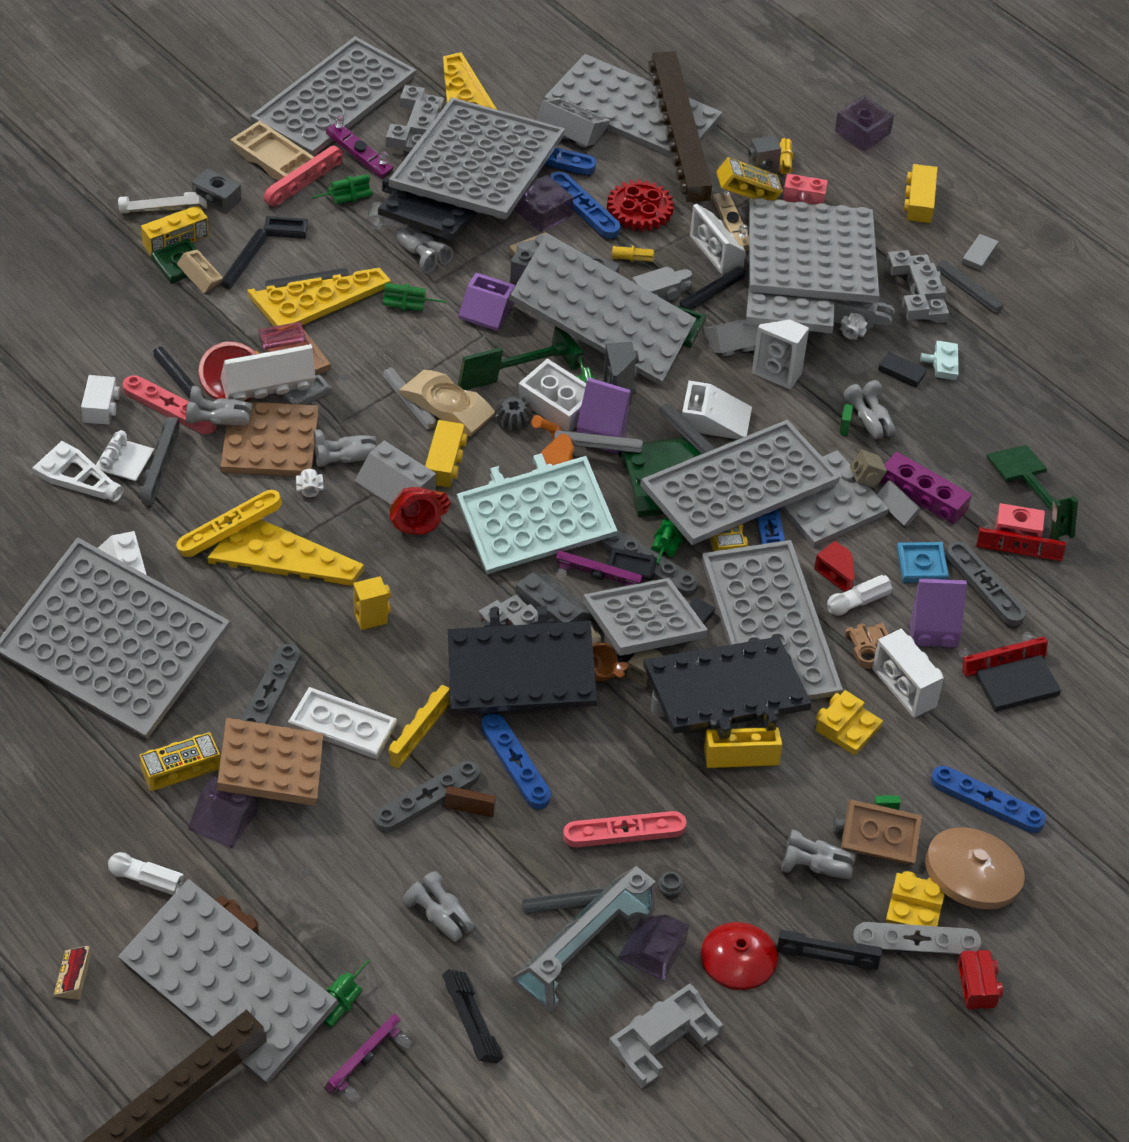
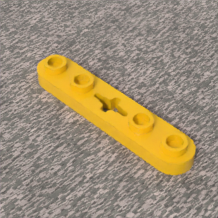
M267 490L182 536L176 544L180 555L183 557L195 556L221 540L277 511L282 505L279 492Z

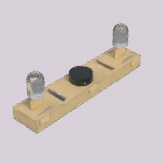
M720 187V193L713 194V202L728 232L733 234L738 244L743 246L745 251L749 250L748 227L743 224L728 190Z

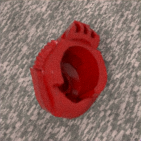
M404 487L391 504L390 521L395 528L403 533L426 535L438 527L441 522V516L448 512L451 502L447 494L420 487Z

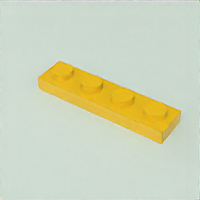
M441 685L436 692H432L427 704L417 711L415 719L410 725L407 724L404 727L402 735L398 740L391 743L388 750L391 766L397 769L401 767L451 704L449 687Z

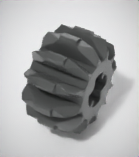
M507 395L506 399H500L495 407V420L497 424L501 425L502 429L509 428L510 432L512 429H517L520 432L522 427L527 428L529 422H531V405L526 402L525 397L519 399L517 395L514 398Z

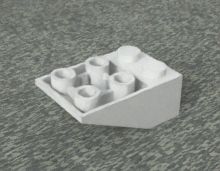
M689 381L682 416L701 434L741 439L747 436L752 407L712 384Z

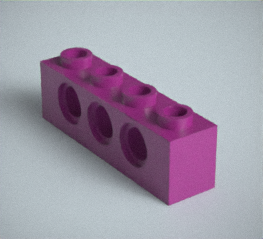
M896 451L884 464L887 472L880 483L885 485L888 481H892L913 502L953 525L969 509L971 493Z

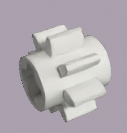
M850 313L849 317L844 315L840 322L842 324L840 330L848 339L857 340L858 336L863 337L867 331L865 327L868 323L858 313Z
M313 469L303 470L300 476H296L297 492L302 491V494L306 497L316 496L319 490H323V475H317V472Z

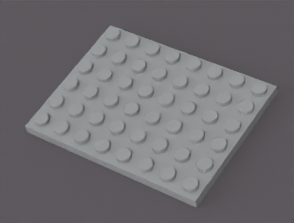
M451 98L391 176L389 187L435 199L439 202L453 204L457 207L474 210L478 213L492 215L496 218L507 219L564 137L565 128Z
M763 198L749 199V292L878 303L879 285L873 209L866 207L850 208L844 205L828 206L823 203L807 204L805 202L794 203L784 200L771 201Z
M77 537L0 637V655L148 739L231 627V623L226 618Z

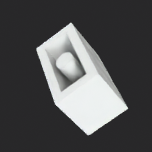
M88 376L81 405L83 423L110 425L111 416L116 414L115 400H119L120 387L116 386L115 377Z

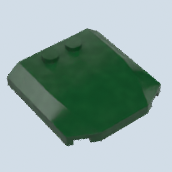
M685 437L643 442V448L640 453L619 451L623 467H626L632 487L637 517L665 514L640 486L641 479L702 455Z

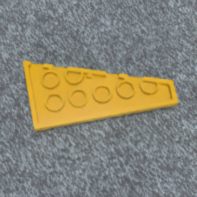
M462 52L443 56L447 103L451 98H456L496 109Z
M380 268L356 271L351 276L341 277V274L333 275V279L322 280L320 277L290 282L285 287L275 288L272 285L266 286V290L255 291V288L248 289L247 295L276 330L280 331L297 323L302 326L382 291L385 288V283L391 284V280Z
M262 519L221 540L207 557L208 564L216 565L217 562L227 563L228 567L237 568L238 565L251 567L253 571L286 576L292 573L298 574L300 578L309 579L310 576L323 578L324 582L350 586L355 583L364 571V564Z

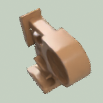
M883 623L868 627L866 632L865 624L857 625L856 629H853V627L846 629L845 638H851L855 646L854 656L862 668L871 669L873 667L878 639L889 635ZM870 653L874 655V658L872 660H864L862 655Z

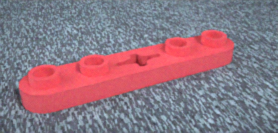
M331 146L271 185L264 194V202L271 207L280 205L283 201L295 195L334 167L340 165L343 161V151L336 146Z
M133 375L124 379L123 392L128 397L167 417L179 418L181 424L198 433L210 434L217 428V425L212 424L210 421L186 423V410L189 401L142 377Z
M669 811L573 821L564 827L563 839L571 847H586L673 838L681 836L685 832L686 818L679 812ZM621 826H626L629 829L628 832H624Z

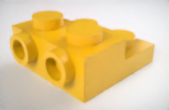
M845 690L841 695L836 693L832 697L828 709H820L816 716V731L851 754L856 755L882 727L883 720L864 709L865 702Z
M905 871L902 874L897 873L885 923L937 926L945 893L940 890V887L931 878L927 880L917 878L913 872Z

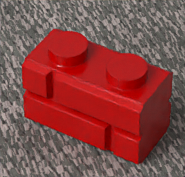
M990 950L961 952L958 960V969L966 1008L997 1007L999 998L1003 996L1002 983L997 982L996 975H998L997 960L992 959Z

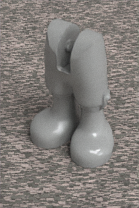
M407 226L405 229H401L394 234L396 241L412 254L420 255L419 266L425 274H430L435 270L437 261L445 266L453 259L454 252L450 246L434 241L431 235L420 229Z
M877 380L867 383L863 390L858 384L851 385L843 393L845 401L849 405H853L858 411V419L875 440L881 439L883 435L890 437L896 434V429L887 409L878 403V397L882 392V385Z
M192 386L190 402H188L186 410V423L210 421L216 425H248L253 406L251 403L233 399L220 398L210 401L203 398L202 391L198 386Z
M314 430V454L317 467H323L338 461L342 463L365 461L369 453L377 447L375 436L359 435L343 437L338 441H328L321 430Z
M791 829L781 866L782 872L789 873L795 865L803 864L808 865L816 873L835 878L851 879L852 866L856 858L854 854L830 845L825 841L813 842L803 837L799 831ZM802 850L812 852L813 855L806 853Z
M437 871L428 873L422 879V883L417 881L407 890L402 898V902L406 907H413L417 904L424 907L428 920L433 922L443 934L455 943L463 937L460 929L468 934L475 928V925L459 904L458 898L445 892L442 887V876ZM428 894H433L440 904L434 902Z

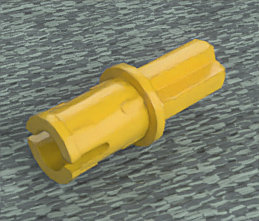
M782 138L780 142L779 171L781 174L787 175L788 168L789 173L793 170L792 160L794 154L792 152V141Z
M613 246L612 259L631 260V262H634V260L652 262L654 260L655 253L653 249L635 248V246H632V248Z

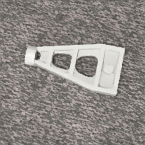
M185 192L184 196L129 201L128 196L119 197L118 199L120 214L185 210L196 205L201 209H207V200L197 195L196 192Z
M63 441L32 467L34 475L57 486L102 499H109L112 502H117L123 495V486L113 482L80 450ZM72 463L78 464L83 469L75 478L62 475ZM90 475L99 479L94 486L84 484L83 482Z

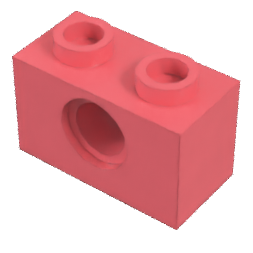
M787 173L782 200L794 203L824 204L828 180Z
M1000 503L996 516L995 530L1041 537L1045 511Z

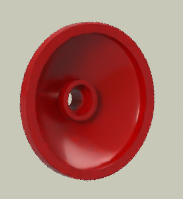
M222 342L212 346L204 353L199 363L198 376L201 386L213 399H226L221 382L224 360L256 355L257 353L249 346L239 342Z
M730 922L722 924L709 932L701 947V962L704 970L711 979L726 988L749 990L759 987L772 977L777 966L778 953L775 943L765 931L749 923Z

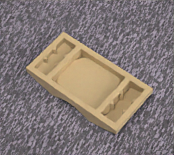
M260 120L230 139V144L247 162L257 163L271 178L281 180L314 158V156Z
M423 370L399 389L398 392L399 395L443 421L465 424L464 433L470 437L495 416L494 409L477 392L463 390L460 386L455 385L447 374L436 371Z

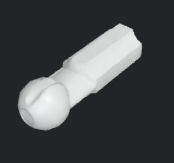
M880 575L854 586L851 590L842 594H833L827 601V608L831 614L842 616L854 607L863 606L891 594L893 588L889 578L886 575Z
M118 852L113 854L108 861V868L116 877H126L174 895L182 886L184 879L182 873L150 862L146 863L131 858L126 853Z

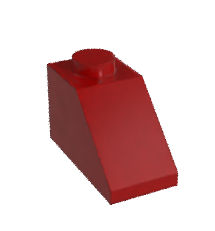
M833 541L816 555L814 570L843 592H846L853 588L854 583L852 553L846 547Z

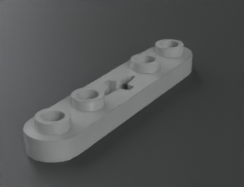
M863 922L853 930V940L856 944L882 947L885 950L960 954L963 951L976 952L981 945L979 934L975 930L968 928ZM915 931H918L919 936L930 937V941H920L918 946H916L913 940L904 939L903 937L912 936L915 934Z

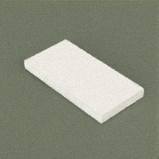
M311 687L308 688L288 721L289 728L322 733L323 740L376 760L397 725L396 718Z

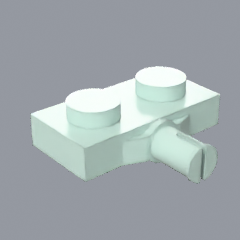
M936 341L934 355L921 353L920 362L932 363L935 368V377L957 380L958 344Z

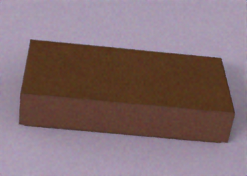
M447 786L445 808L494 817L496 796Z

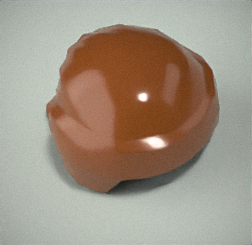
M592 643L595 681H605L615 676L624 678L625 674L623 671L628 669L629 663H618L616 651L610 644Z

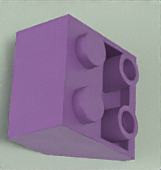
M475 273L467 286L458 318L498 331L515 302L508 299L515 285Z

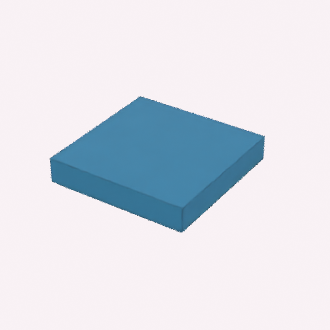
M943 542L897 543L896 549L902 583H919V579H949Z

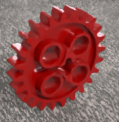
M640 179L637 180V183L629 180L628 185L622 182L621 187L616 185L615 190L610 191L607 200V210L620 225L625 224L624 229L632 227V231H635L636 228H639L643 232L644 228H647L649 231H652V227L659 229L660 224L665 226L666 221H670L671 216H673L674 201H672L673 196L669 195L668 190L663 191V186L656 187V182L650 185L648 180L645 183H641Z

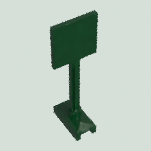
M555 326L551 347L502 359V347L463 357L458 386L466 391L496 383L501 369L550 356H562L572 370L579 369L580 364L576 359L583 355V351L569 333Z
M1027 445L987 454L986 458L1006 482L1023 478L1051 511V539L1059 540V537L1068 535L1070 539L1075 538L1078 500L1074 496L1060 500H1054L1034 477L1036 474L1047 472V468Z

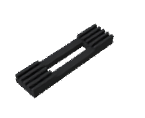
M780 929L777 952L785 955H797L853 965L863 969L878 970L882 947L857 943L856 946L808 938L805 937L806 934Z
M448 969L442 974V977L471 1041L477 1059L497 1064L504 1057L495 1036H491L473 997L475 991L467 973Z

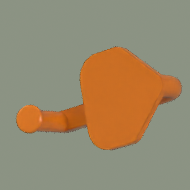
M539 415L532 418V426L536 429L542 428L550 432L553 441L541 452L546 465L552 464L553 466L573 460L574 446L570 436L560 434L554 439L555 432L557 430L563 431L562 428Z

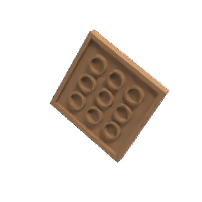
M247 402L253 406L249 424L244 426L226 425L221 473L300 476L303 470L312 469L314 430H317L319 405Z
M226 718L216 790L316 806L323 734Z

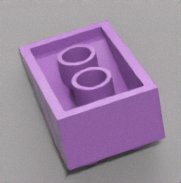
M588 377L576 432L626 438L631 390ZM602 449L615 454L619 452L618 450Z
M919 579L909 623L910 636L916 646L958 647L962 633L967 581Z

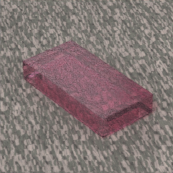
M301 322L258 329L263 350L306 342V335Z

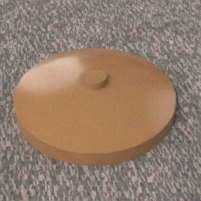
M965 827L947 829L933 838L926 852V869L932 881L947 896L966 906L978 909L1002 908L1012 903L1018 897L1023 887L1025 874L1018 856L1003 841L984 831Z

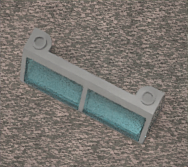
M637 866L618 876L512 977V982L551 1013L559 1005V999L555 995V991L558 989V983L555 979L561 973V969L618 914L629 921L633 915H642L647 920L655 912V880Z

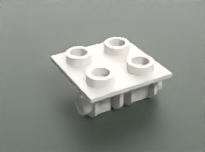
M120 430L115 432L96 466L102 472L137 481L154 452V448L127 441V434Z

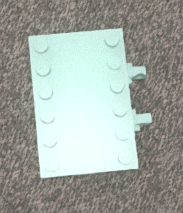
M542 453L533 456V464L536 465V470L504 479L503 475L499 472V466L490 468L492 481L488 485L457 494L458 503L486 574L617 535L616 526L586 456L552 466V464L546 465Z

